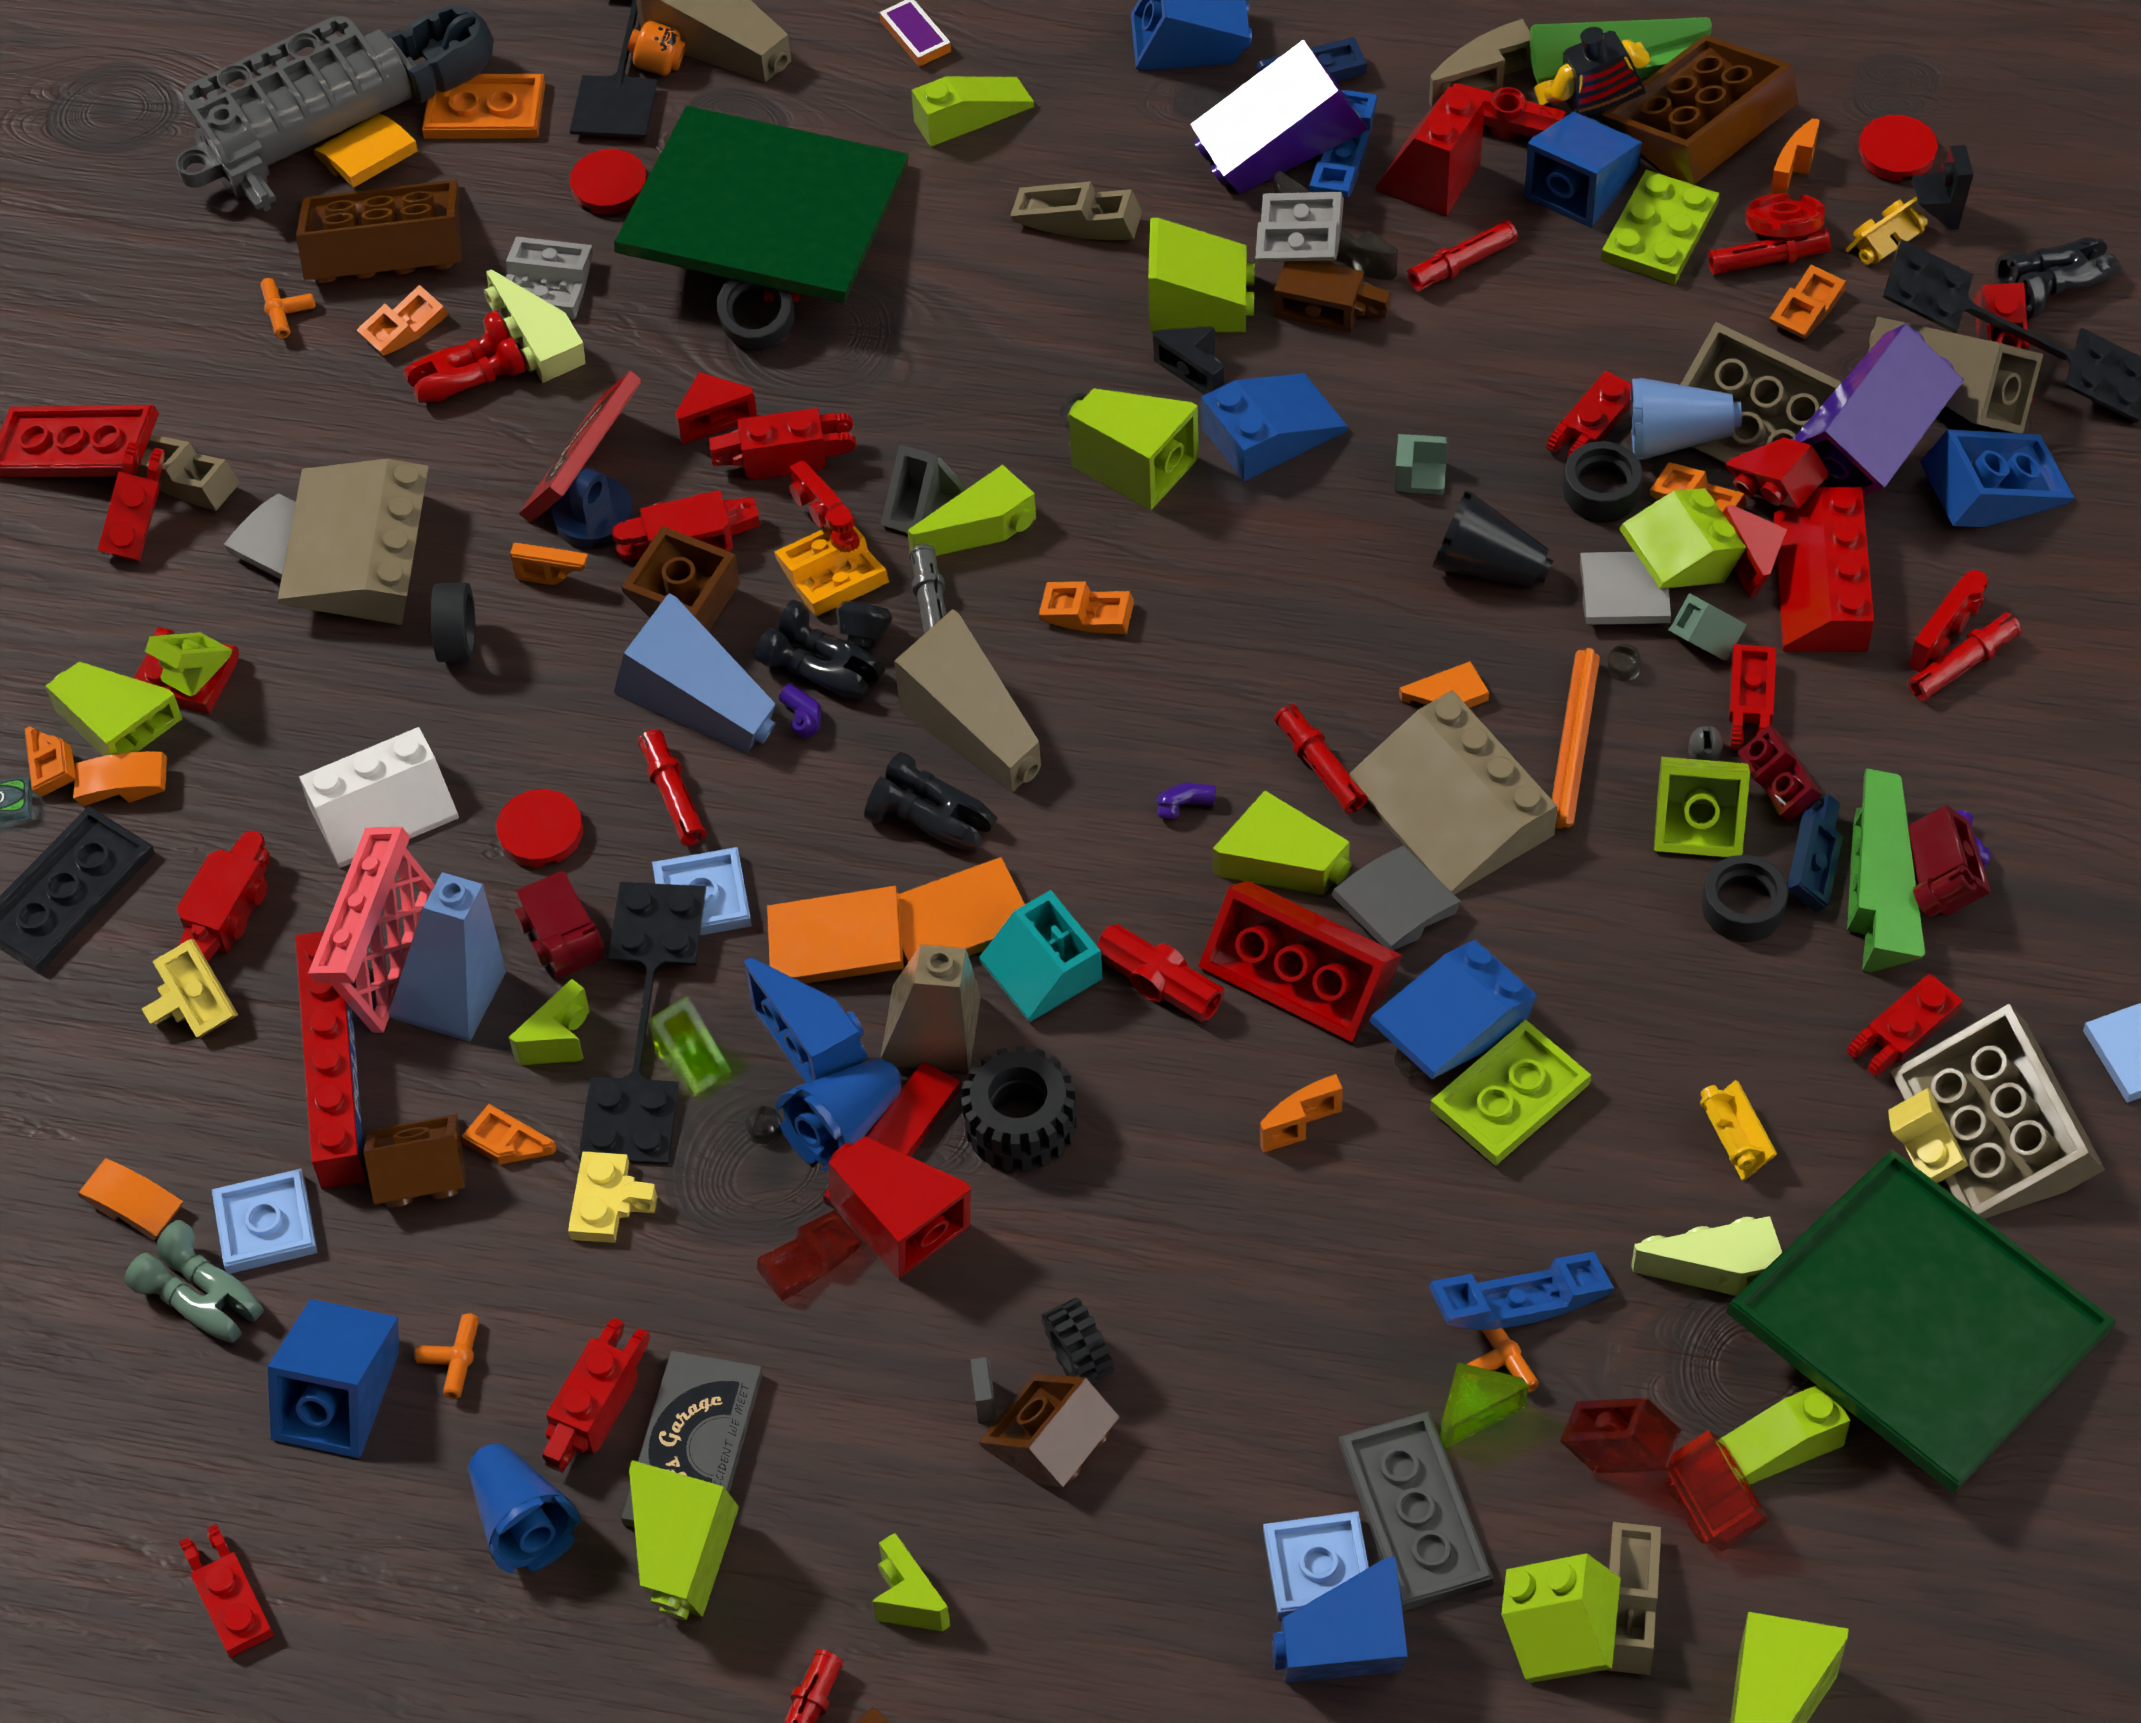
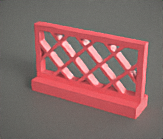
M372 827L364 829L308 972L316 983H330L372 1033H384L390 1017L389 1010L422 909L435 886V883L406 849L410 836L403 827ZM398 870L399 879L395 880V876ZM413 882L421 890L417 898L416 904L414 898ZM397 887H400L402 910L399 911L396 896ZM384 907L385 915L381 916V912ZM403 917L405 933L401 940L399 918ZM383 923H386L388 946L385 947L382 932ZM370 943L371 951L367 952V948ZM386 954H389L391 966L388 976L385 958ZM371 959L374 975L373 983H370L368 960ZM355 979L357 988H354L351 985V983L355 982ZM374 990L377 1001L375 1011L373 1010L371 991Z

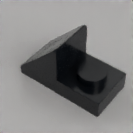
M1966 145L1950 146L1946 163H1941L1939 174L1914 175L1912 177L1919 205L1951 230L1959 229L1974 176Z
M1213 327L1158 330L1153 334L1154 362L1203 395L1224 386V365L1213 356L1215 353V329Z

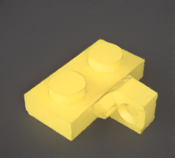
M194 939L187 940L152 961L165 983L157 988L162 997L142 1008L150 1024L154 1023L157 1025L171 1016H174L178 1023L186 1019L195 1036L201 1038L238 1016Z
M582 1152L568 1227L570 1239L615 1243L620 1218L629 1217L630 1212L655 1213L657 1202L655 1185L637 1182L635 1177L627 1176L629 1169L627 1154Z

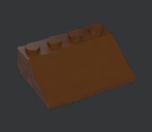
M1705 34L1642 82L1646 94L1606 110L1601 114V118L1610 128L1641 141V154L1663 173L1695 185L1798 104L1792 64Z
M458 179L303 197L296 239L304 281L314 279L316 283H329L337 280L339 276L354 275L355 278L364 279L375 276L377 272L393 270V273L406 274L415 271L416 267L432 266L434 269H447L453 267L455 263L461 262L462 233Z

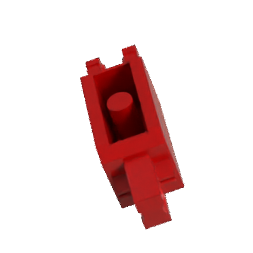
M818 408L737 419L738 430L709 438L713 466H744L746 477L753 480L791 475L789 466L801 460L805 461L814 471H820L826 465L825 457L850 453L854 451L857 445L855 436L852 433H848V431L853 429L851 415L844 412L819 415Z
M718 490L640 508L641 517L617 523L614 529H612V536L615 543L617 542L615 551L618 559L620 558L621 561L625 560L626 562L640 560L662 526L730 552L733 548L732 536L760 526V520L754 497L723 500L721 491Z
M257 830L242 833L243 835L239 836L240 840L236 841L230 852L220 849L209 853L176 907L184 928L178 946L187 940L194 939L207 962L217 951L228 954L235 940H239L245 933L247 920L255 906H259L265 899L268 885L264 873L267 869L266 866L269 865L271 860L266 847L264 848V837Z
M612 1318L598 1340L591 1337L546 1413L549 1426L545 1435L546 1438L550 1439L542 1453L546 1467L563 1473L577 1451L580 1453L588 1451L594 1454L601 1448L635 1389L638 1379L636 1366L648 1347L650 1338L648 1331L641 1328L637 1329L624 1350H620L616 1346L622 1337L625 1326L623 1321Z

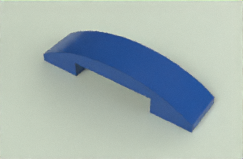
M1342 90L1368 129L1362 134L1323 153L1321 161H1317L1309 192H1342L1343 197L1348 198L1355 188L1363 165L1378 95Z
M1595 1251L1554 1258L1549 1270L1479 1283L1476 1282L1473 1274L1434 1280L1428 1286L1447 1325L1478 1330L1509 1328L1557 1317L1591 1304L1611 1294L1614 1289Z

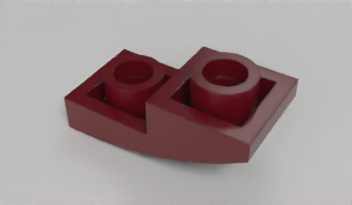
M1769 724L1738 751L1743 763L1749 764L1752 779L1764 787L1779 816L1789 823L1822 795L1801 761L1772 725Z

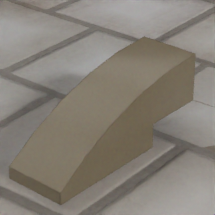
M1520 19L1493 29L1475 38L1448 57L1430 75V106L1433 107L1449 86L1453 87L1454 83L1492 91L1503 87L1504 75L1532 67L1528 57L1530 31L1524 20Z
M1091 181L1021 187L1019 188L1010 217L1013 222L1063 236L1094 240H1134L1142 209L1132 189L1096 192Z
M151 434L136 476L147 478L149 458L151 453H153V449L165 450V457L159 478L161 484L160 491L185 502L215 511L218 510L240 484L226 459L197 454L190 442Z
M1613 1522L1608 1569L1621 1577L1613 1663L1612 1669H1607L1608 1671L1650 1675L1658 1599L1661 1527Z

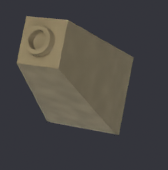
M636 0L640 28L647 21H654L677 29L681 34V41L686 42L685 56L762 82L768 81L792 62L788 34L751 0Z
M1877 317L1875 327L1869 338V351L1885 333L1905 324V322ZM1906 323L1910 328L1918 331L1923 336L1925 343L1939 356L1947 359L1953 365L1954 370L1964 379L1945 405L1946 407L1972 423L2023 434L2043 358L2042 353Z
M952 609L894 661L900 712L1013 793L1023 782H1030L1039 772L1041 767L1039 740L957 611Z
M919 946L892 986L880 1059L891 1062L895 1067L917 1069L921 1062L924 1061L941 1071L963 1073L970 1071L981 994L966 948Z

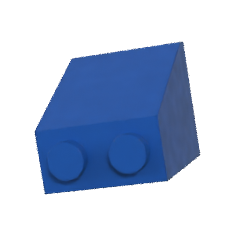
M1138 0L1131 12L1135 68L1139 70L1235 64L1241 52L1248 49L1252 40V29L1249 28L1248 24L1249 1Z
M1572 112L1534 136L1528 142L1524 198L1593 228L1639 170L1642 142L1632 138L1630 135L1605 126L1594 119Z
M310 1299L267 1366L271 1440L360 1458L399 1355L398 1317Z
M1389 1557L1379 1561L1282 1618L1280 1632L1273 1633L1271 1645L1274 1670H1283L1285 1683L1402 1672L1408 1655L1396 1557Z

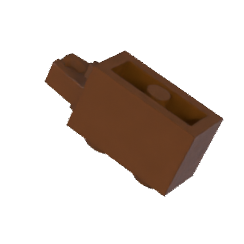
M1285 261L1274 289V317L1351 333L1356 317L1386 318L1390 307V291L1364 282V271L1317 261Z

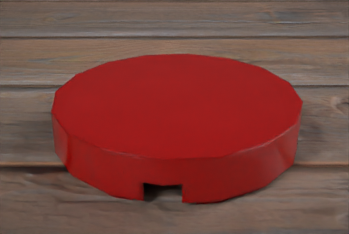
M1886 115L1874 119L1864 127L1858 143V154L1862 157L1861 162L1864 167L1877 177L1890 181H1902L1903 177L1924 175L1932 168L1938 151L1937 137L1931 128L1920 120L1905 115Z
M601 149L587 154L575 164L570 173L571 194L576 204L582 208L583 205L591 208V213L599 215L618 214L633 207L647 180V173L642 161L631 152L620 149Z
M1786 193L1765 195L1749 203V208H1746L1745 225L1751 231L1771 237L1808 235L1821 229L1825 223V206L1818 199L1808 195H1800V201L1790 200V194Z
M550 789L528 790L513 797L502 808L496 821L497 838L505 855L518 865L532 868L545 867L544 863L555 861L557 864L567 859L578 848L583 836L582 817L575 802L562 792Z

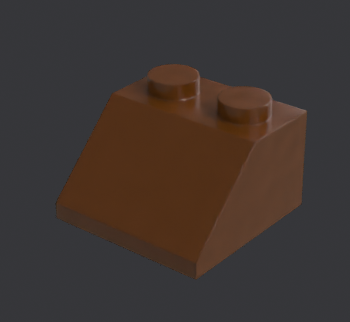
M662 526L622 585V592L649 618H651L670 593L677 597L709 632L740 585L736 556L734 553Z
M458 1114L368 1130L364 1157L374 1204L385 1203L386 1207H400L413 1202L412 1197L431 1194L432 1199H443L454 1196L458 1193V1189L465 1188L466 1171Z
M1035 1373L978 1443L983 1449L1034 1483L1064 1487L1079 1475L1082 1468L1081 1465L1090 1453L1108 1439L1109 1430L1119 1419V1416L1086 1377Z

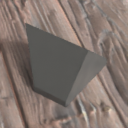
M899 445L880 525L908 533V529L968 488L939 455Z

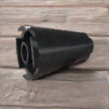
M1465 490L1432 567L1440 571L1533 588L1536 580L1544 583L1554 560L1546 557L1549 552L1546 546L1478 496Z

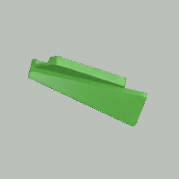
M1704 17L1536 24L1530 29L1528 57L1537 84L1554 80L1559 68L1563 66V52L1567 48L1581 43L1580 35L1583 30L1589 27H1598L1603 30V33L1615 31L1620 41L1628 39L1634 43L1642 42L1652 61L1644 68H1636L1640 79L1649 78L1705 34L1711 36L1712 23L1710 18Z
M1866 768L1863 777L1862 807L1856 808L1853 821L1847 931L1861 934L1866 932L1862 971L1871 973L1918 960L1924 956L1925 948L1919 906L1913 894V887L1916 886L1902 778L1898 774Z

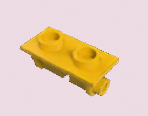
M1917 196L1906 204L1901 199L1897 200L1881 213L1884 217L1882 220L1875 223L1871 218L1853 232L1856 239L1845 249L1848 253L1857 247L1860 250L1859 257L1864 264H1877L1898 247L1890 237L1891 235L1899 243L1901 239L1909 242L1917 235L1923 233L1927 225V218L1923 213L1916 212L1912 207L1918 201Z
M1735 1080L1724 1090H1718L1716 1085H1711L1701 1091L1702 1099L1700 1105L1706 1111L1724 1145L1731 1164L1735 1166L1741 1180L1745 1181L1775 1157L1777 1153L1739 1081Z

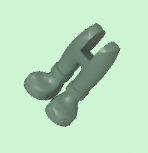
M182 1220L170 1223L161 1233L157 1242L159 1259L148 1252L137 1256L126 1270L124 1276L125 1285L135 1293L160 1295V1299L169 1307L175 1308L186 1319L203 1331L220 1340L234 1343L242 1335V1332L234 1321L221 1310L226 1305H229L246 1320L255 1322L264 1312L263 1307L254 1294L239 1280L210 1264V1261L202 1255H196L194 1251L195 1234L191 1226ZM164 1264L183 1274L187 1280L200 1287L207 1294L202 1296L188 1287L178 1277H173L167 1271Z

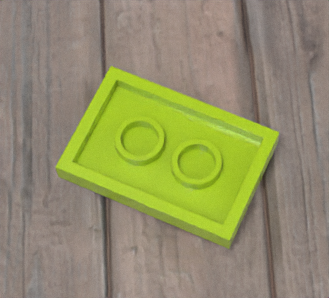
M1646 169L1602 249L1601 261L1675 285L1718 205L1720 193Z
M1525 1019L1431 1100L1430 1110L1496 1166L1589 1086L1591 1074Z

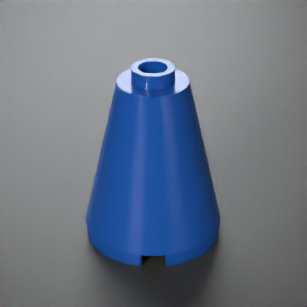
M872 1058L787 1090L779 1096L776 1103V1112L783 1108L785 1120L779 1124L782 1133L791 1147L805 1162L811 1165L818 1161L825 1165L821 1170L829 1171L828 1162H830L834 1152L846 1143L854 1144L863 1138L901 1092V1075L898 1069L889 1061Z
M497 1443L481 1447L470 1460L468 1473L489 1552L497 1567L507 1573L517 1574L514 1568L527 1566L530 1572L541 1570L557 1561L571 1548L575 1541L572 1533L576 1524L579 1527L581 1525V1518L577 1508L571 1500L507 1445Z

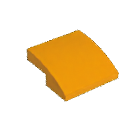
M382 114L370 117L368 120L361 122L314 149L315 156L335 177L341 174L353 188L418 152L416 140L396 122Z
M853 526V529L859 535L860 546H858V549L850 551V553L840 552L831 544V533L826 528L774 551L775 557L787 578L816 617L838 607L843 601H851L889 583L886 569L870 553L865 537L855 526Z

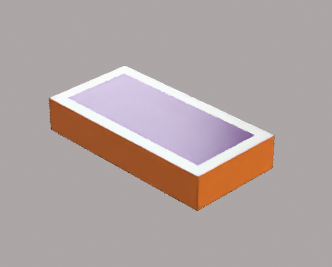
M904 0L879 12L880 22L918 67L951 52V42L915 0Z

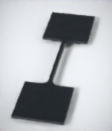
M632 0L617 72L611 76L582 75L570 134L646 138L658 80L632 78L625 74L629 56L627 47L632 31L635 29L638 15L636 0Z
M1903 239L1899 241L1882 298L1953 333L1958 331L1962 314L1966 311L1972 316L2037 348L2066 360L2069 364V372L2065 388L2135 422L2140 420L2141 356L2084 328L2079 330L2075 348L2072 350L2050 342L1974 304L1968 294L1974 274Z
M619 882L608 960L640 963L646 967L647 973L633 1069L630 1074L623 1078L590 1077L578 1155L579 1160H581L582 1152L627 1154L629 1163L668 1165L679 1081L648 1080L641 1075V1067L655 971L665 964L696 966L706 886Z

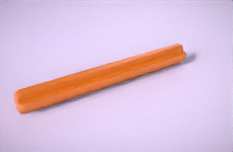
M1592 648L1578 650L1574 657L1552 793V800L1557 805L1555 828L1560 830L1563 827L1570 828L1574 824L1600 661V656L1594 653Z

